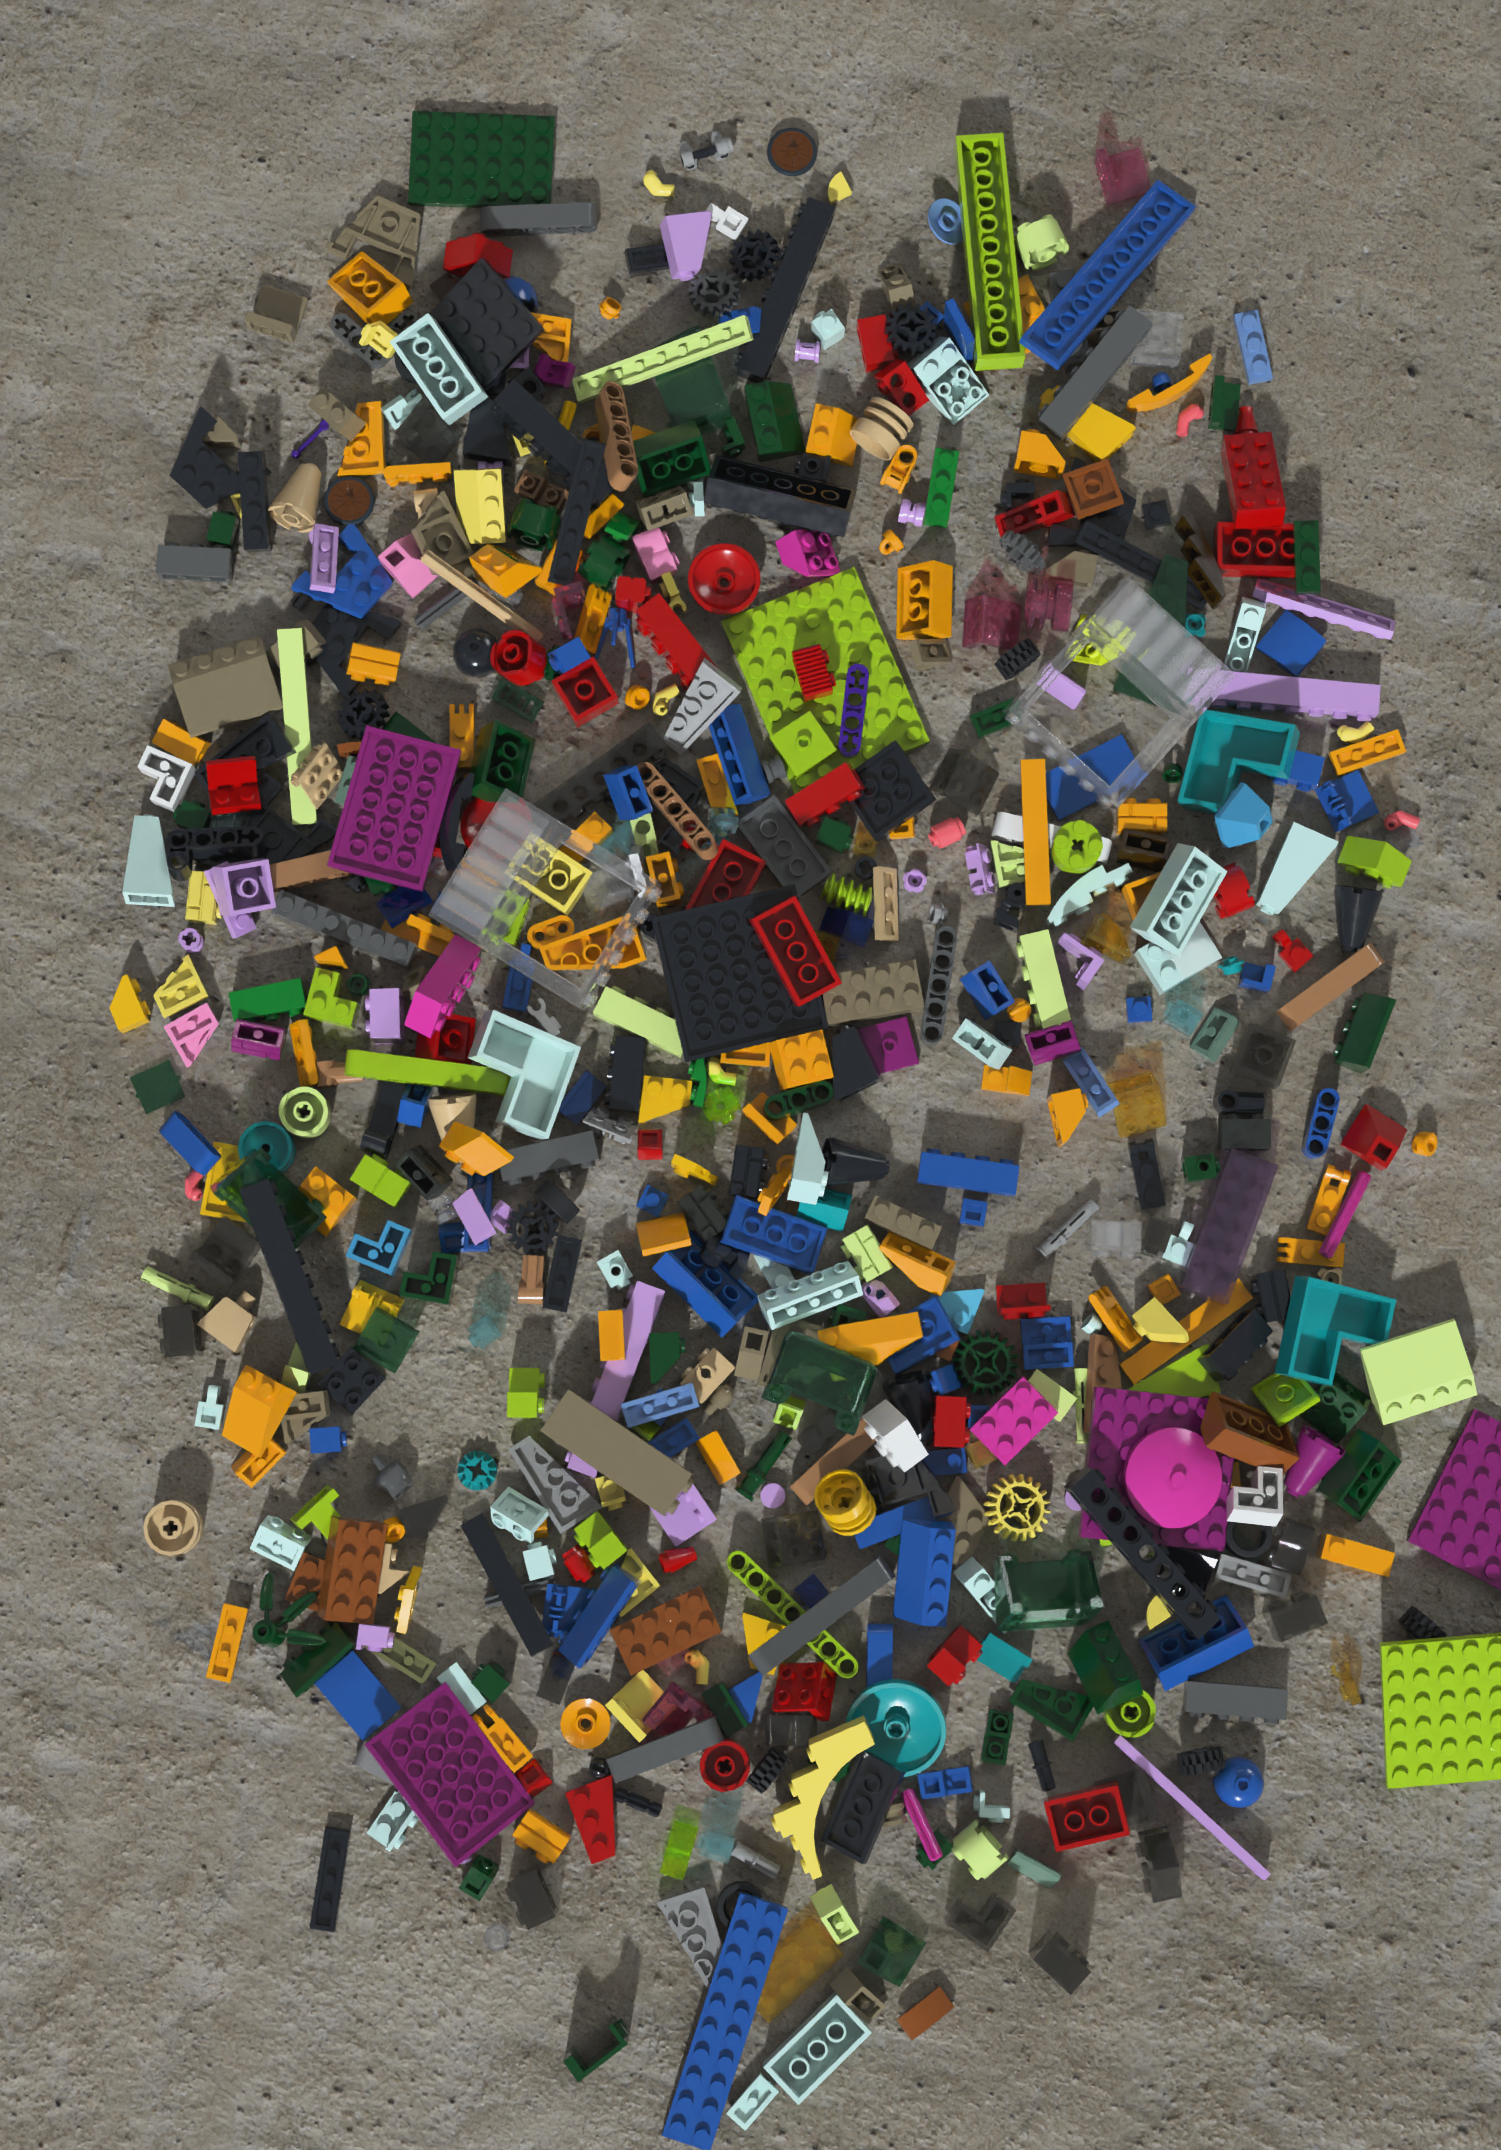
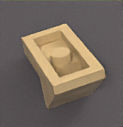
M385 1543L378 1594L384 1593L411 1572L409 1570L391 1569L392 1564H396L398 1549H394L393 1543Z

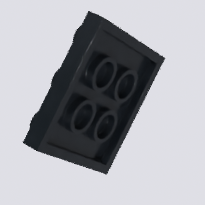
M896 740L855 769L865 789L860 792L862 795L850 802V804L876 842H879L936 801V798Z

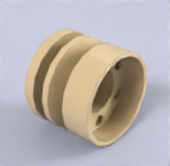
M872 397L869 401V407H865L863 411L866 418L860 417L857 419L850 430V435L867 452L880 459L889 461L900 447L898 440H905L907 432L912 430L914 423L896 405L883 398Z

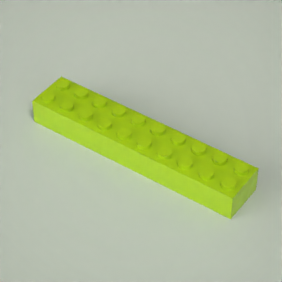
M1004 134L958 135L955 138L954 155L971 332L975 338V371L1023 368L1025 347L1019 343L1020 338L1023 336Z

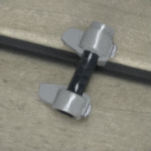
M712 132V146L696 151L691 148L687 141H683L679 144V153L683 167L687 171L696 169L697 160L712 155L717 161L727 159L728 154L734 151L730 137L722 138L720 132Z

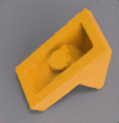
M984 1064L981 1090L1029 1096L1032 1071L1014 1066H1009V1068L1000 1067L998 1070Z

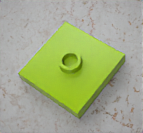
M808 711L770 736L771 742L796 778L837 752V749L811 711Z
M1276 1373L1251 1387L1254 1396L1278 1427L1320 1401L1318 1394L1307 1381Z

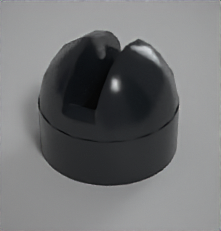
M598 1757L592 1760L589 1771L593 1777L603 1778L608 1774L609 1767L606 1759ZM594 1764L605 1768V1772L593 1769Z

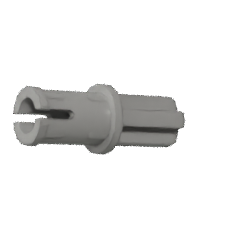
M740 1841L737 1842L731 1853V1856L750 1866L749 1869L752 1870L754 1868L771 1879H774L780 1870V1866L762 1856L761 1851L757 1853Z

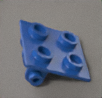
M1359 770L1334 781L1330 780L1324 783L1323 786L1314 789L1335 833L1379 813Z
M547 1583L542 1623L550 1637L558 1638L566 1630L571 1631L575 1625L572 1621L580 1608L585 1610L589 1603L586 1598L592 1591L591 1588Z

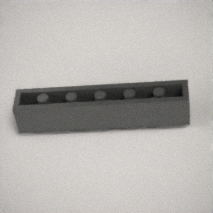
M1129 305L1125 311L1121 309L1113 320L1115 324L1110 330L1106 328L1098 338L1099 344L1095 348L1091 347L1083 357L1085 360L1080 367H1074L1068 376L1070 378L1065 386L1061 384L1053 395L1055 399L1050 405L1046 403L1038 413L1040 416L1039 425L1061 442L1151 330L1152 322Z
M281 889L275 901L276 908L271 910V913L277 918L409 971L419 949L413 942Z

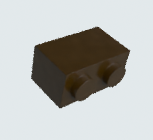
M1124 828L1117 863L1124 865L1129 863L1133 867L1161 872L1168 860L1172 838Z

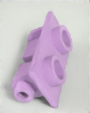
M979 843L976 846L967 847V852H965L968 870L977 869L976 873L969 874L971 891H974L975 895L984 894V890L995 893L996 879L994 873L990 870L989 862L992 860L990 850L986 848V845Z

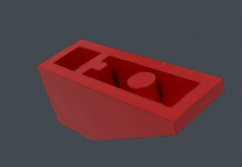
M1056 490L994 518L1001 538L1007 530H1012L1015 534H1024L1052 526L1076 515L1069 494Z

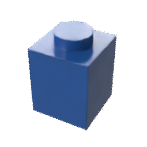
M579 636L548 653L550 665L555 671H558L559 675L591 658Z
M342 1427L309 1429L311 1454L344 1452L343 1446H347V1432L342 1431Z

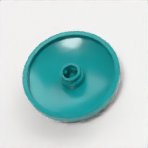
M888 1679L876 1682L861 1691L849 1708L846 1723L864 1715L874 1737L875 1745L866 1750L905 1771L904 1777L918 1774L927 1769L935 1762L944 1747L946 1739L944 1711L938 1700L919 1684L902 1679Z

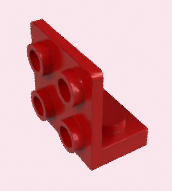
M255 756L216 759L206 762L212 815L261 809Z
M1045 1282L995 1286L997 1315H1003L1004 1320L1021 1318L1020 1314H1028V1318H1039L1045 1316V1312L1051 1310V1305H1047Z
M825 1662L780 1664L772 1710L774 1712L809 1711L819 1721H829L837 1674Z

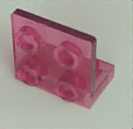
M1106 148L1096 150L1094 165L1106 205L1144 196L1151 188L1139 148L1112 155L1107 154Z
M582 581L553 589L555 596L551 597L556 617L561 616L562 618L558 620L563 640L568 639V641H571L573 639L564 608L575 609L581 607L583 602H585L586 596Z
M985 595L965 600L962 647L971 649L987 645L1004 650L1012 649L1016 644H1019L1021 605Z
M673 1681L644 1716L642 1722L661 1736L686 1727L693 1717L700 1722L702 1719L705 1720L713 1716L717 1718V1716L702 1701Z

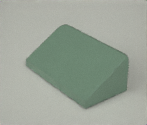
M1214 1007L1191 1043L1190 1049L1215 1063L1239 1026V1021L1235 1016Z
M1018 1848L1014 1849L1007 1862V1865L1048 1888H1052L1062 1876L1058 1870Z

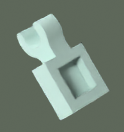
M415 389L409 392L405 399L399 395L381 407V410L391 427L396 430L414 417L412 410L423 405L425 401L422 395L418 394Z
M701 477L698 481L692 480L687 482V487L693 491L689 492V503L691 507H695V516H705L703 503L704 477Z
M1183 1221L1178 1236H1169L1161 1258L1184 1267L1186 1266L1194 1243L1187 1241L1194 1224Z
M209 1385L206 1402L199 1401L195 1426L221 1429L225 1406L217 1404L221 1386Z

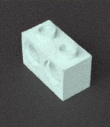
M969 1019L963 1021L952 1037L954 1041L985 1064L998 1070L1012 1052L1011 1048Z

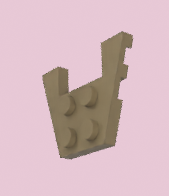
M377 195L356 216L353 223L348 228L345 227L341 231L340 236L327 246V252L347 261L357 239L400 257L392 275L403 282L406 287L412 289L421 215Z

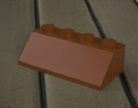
M1214 1391L1210 1394L1200 1427L1206 1447L1226 1454L1231 1458L1241 1460L1248 1465L1282 1468L1283 1474L1300 1459L1288 1422L1278 1427L1266 1412Z

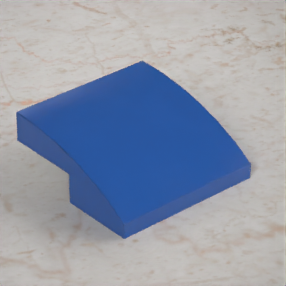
M1285 610L1256 647L1258 651L1276 661L1278 667L1292 676L1298 677L1327 641L1303 620Z
M1069 1315L1020 1318L1024 1370L1074 1367Z

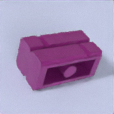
M236 1019L231 1039V1051L262 1058L269 1057V1059L280 1061L285 1042V1029Z
M1072 1020L1063 1022L1061 1025L1057 1024L1025 1034L1027 1046L1035 1066L1081 1051Z

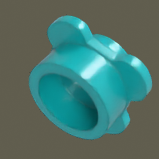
M1186 613L1183 615V636L1197 635L1198 637H1203L1206 633L1204 629L1206 617L1203 614L1190 615Z
M1230 956L1222 960L1223 963L1218 965V968L1223 970L1224 975H1231L1243 970L1242 964L1244 960L1237 958V956Z

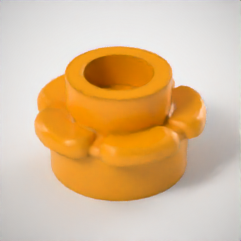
M606 297L599 304L600 313L603 317L607 319L619 318V312L622 307L618 301L611 297Z

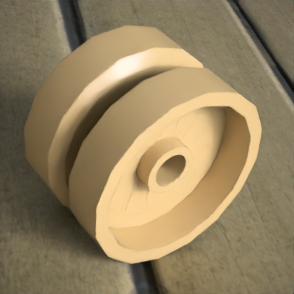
M180 1500L165 1501L154 1506L147 1514L143 1526L144 1536L149 1546L159 1554L168 1556L184 1554L195 1548L202 1538L204 1529L203 1519L197 1508L188 1502ZM173 1523L174 1525L178 1526L177 1531L171 1530V1525Z

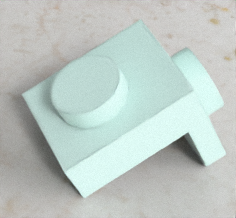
M978 1790V1796L974 1795L973 1810L978 1811L979 1817L988 1818V1822L1002 1823L1004 1818H1010L1009 1806L985 1805L984 1790Z

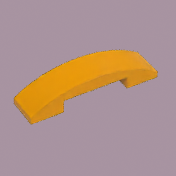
M1209 353L1190 364L1187 370L1188 377L1155 396H1153L1148 388L1129 399L1125 408L1128 412L1148 411L1160 408L1179 399L1190 391L1203 377L1213 358L1212 355Z

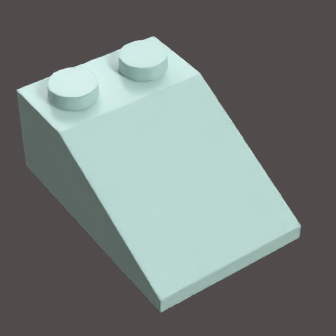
M1200 921L1180 956L1152 942L1138 949L1134 954L1159 995L1222 959L1221 954Z
M803 1113L797 1137L787 1200L816 1205L818 1196L823 1197L828 1172L824 1171L825 1159L809 1114Z

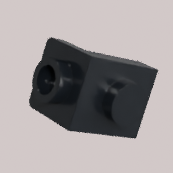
M1019 479L1015 483H1006L1005 489L1000 491V505H1005V512L1011 509V499H1033L1035 482Z

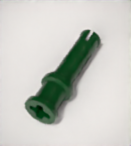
M779 1430L753 1468L750 1467L746 1471V1477L734 1490L752 1502L754 1499L753 1495L761 1484H765L767 1479L765 1476L792 1438Z

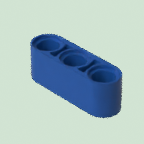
M1332 1088L1322 1089L1315 1095L1302 1143V1152L1309 1159L1323 1156L1328 1149L1340 1101L1338 1092ZM1322 1094H1328L1332 1098L1331 1106H1325L1322 1103ZM1317 1117L1325 1120L1326 1128L1324 1130L1316 1127L1315 1120ZM1311 1141H1316L1320 1145L1318 1154L1311 1152L1309 1148Z
M174 1111L159 1128L161 1135L195 1171L203 1176H206L222 1157L184 1115L177 1111Z
M867 1624L866 1688L876 1682L892 1679L893 1624Z

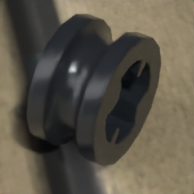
M863 856L855 864V873L859 878L868 880L873 877V870L871 872L868 870V874H863V870L859 868V865L862 864L863 866L864 862H868L869 867L873 868L877 867V864L873 858Z

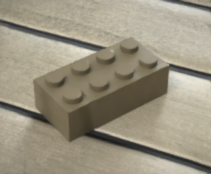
M916 959L837 973L842 984L821 995L828 1028L920 1012L925 1007Z

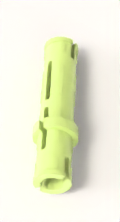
M150 1266L145 1268L141 1276L142 1281L176 1295L183 1302H190L206 1311H209L214 1302V1296L196 1289L195 1285H187Z
M1075 1368V1391H1073V1395L1077 1398L1075 1401L1076 1443H1088L1089 1434L1083 1433L1082 1408H1084L1085 1414L1087 1368ZM1081 1382L1084 1383V1403H1083V1404H1082V1394H1081Z

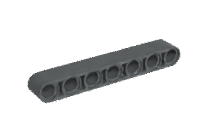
M880 1556L758 1647L748 1657L761 1675L764 1676L896 1576L883 1557Z

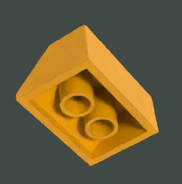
M931 560L898 568L896 639H943L951 637L953 566Z

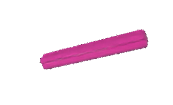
M1359 1171L1319 1250V1254L1323 1257L1330 1259L1333 1257L1371 1180V1175L1367 1172Z

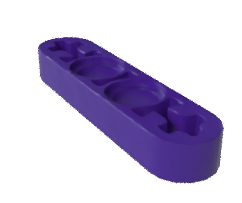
M862 664L852 665L848 669L838 745L840 754L845 758L856 757L861 746L869 678L868 670ZM856 670H860L861 675L865 676L861 677L859 681V687H864V690L854 687L855 677L851 676V674H855ZM850 694H859L862 702L859 705H851L848 701ZM856 717L859 721V726L855 729H849L845 725L846 719ZM844 732L853 735L852 745L856 746V748H853L851 752H846L847 749L842 747L848 741V735H843Z

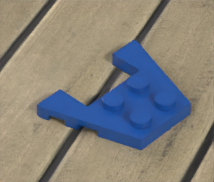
M348 524L338 535V541L355 555L336 574L334 593L310 590V573L306 570L292 584L291 589L297 593L307 594L316 601L321 600L333 605V608L362 619L392 587L393 582L355 524Z

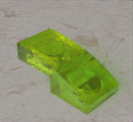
M674 1821L660 1868V1874L684 1880L699 1827Z

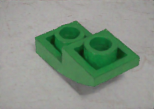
M618 512L609 521L604 531L610 533L609 537L622 543L623 540L631 539L633 532L638 530L641 521Z
M702 1058L691 1061L688 1074H692L691 1081L699 1083V1087L694 1085L690 1100H694L693 1107L699 1109L704 1107L707 1088L706 1068Z

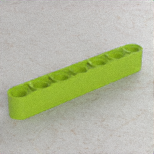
M347 1050L344 1075L499 1096H505L512 1077L490 1067L361 1050Z
M736 1550L729 1554L727 1566L730 1571L787 1625L793 1622L785 1617V1611L789 1607H796L799 1610V1617L806 1612L745 1552ZM737 1554L742 1555L745 1559V1565L740 1569H735L731 1565V1558ZM753 1572L761 1573L763 1576L762 1584L759 1586L751 1585L749 1582L750 1574ZM773 1589L781 1593L780 1601L775 1604L767 1600L768 1592ZM826 1630L807 1643L841 1677L851 1678L857 1673L858 1663L856 1659ZM825 1642L835 1644L836 1649L832 1655L827 1656L822 1653L821 1648ZM845 1659L851 1660L854 1664L853 1670L849 1673H844L840 1670V1663Z

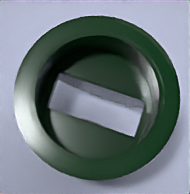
M1172 762L1166 764L1163 770V779L1168 783L1180 782L1183 774L1181 765Z

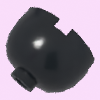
M469 629L463 632L456 639L453 646V660L457 669L468 677L484 678L492 674L495 669L490 662V653L494 643L498 644L496 638L488 631L482 629Z

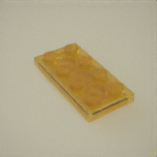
M811 1915L776 1946L756 2008L768 2023L775 2019L844 1956L840 1948Z

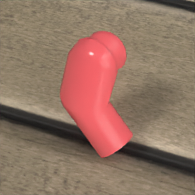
M1191 404L1180 412L1176 435L1188 436L1189 423L1193 419H1201L1204 415V409L1198 404Z
M1398 810L1388 815L1383 823L1389 831H1394L1402 825L1416 829L1420 818Z
M194 1169L185 1178V1195L193 1201H198L203 1196V1192L199 1188V1181L203 1175Z

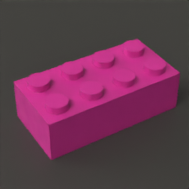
M455 934L416 989L404 1023L405 1026L429 1038L432 1037L436 1030L441 1031L446 1021L445 1017L452 1015L456 1007L455 1002H461L466 992L465 988H470L476 976L473 975V971L475 972L482 959L479 958L482 947Z

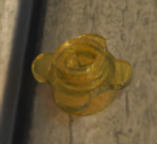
M858 832L855 835L856 846L853 847V853L857 856L863 854L871 858L875 857V846L878 842L870 834Z

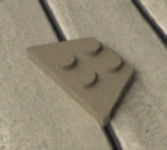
M442 491L435 496L411 532L422 555L426 550H430L467 578L476 579L469 559L474 553L445 491ZM429 568L432 575L440 576Z
M956 1475L948 1495L958 1510L936 1521H950L954 1525L956 1532L952 1564H963L972 1557L988 1526L987 1522L991 1519L989 1516L984 1515L985 1511L963 1480Z

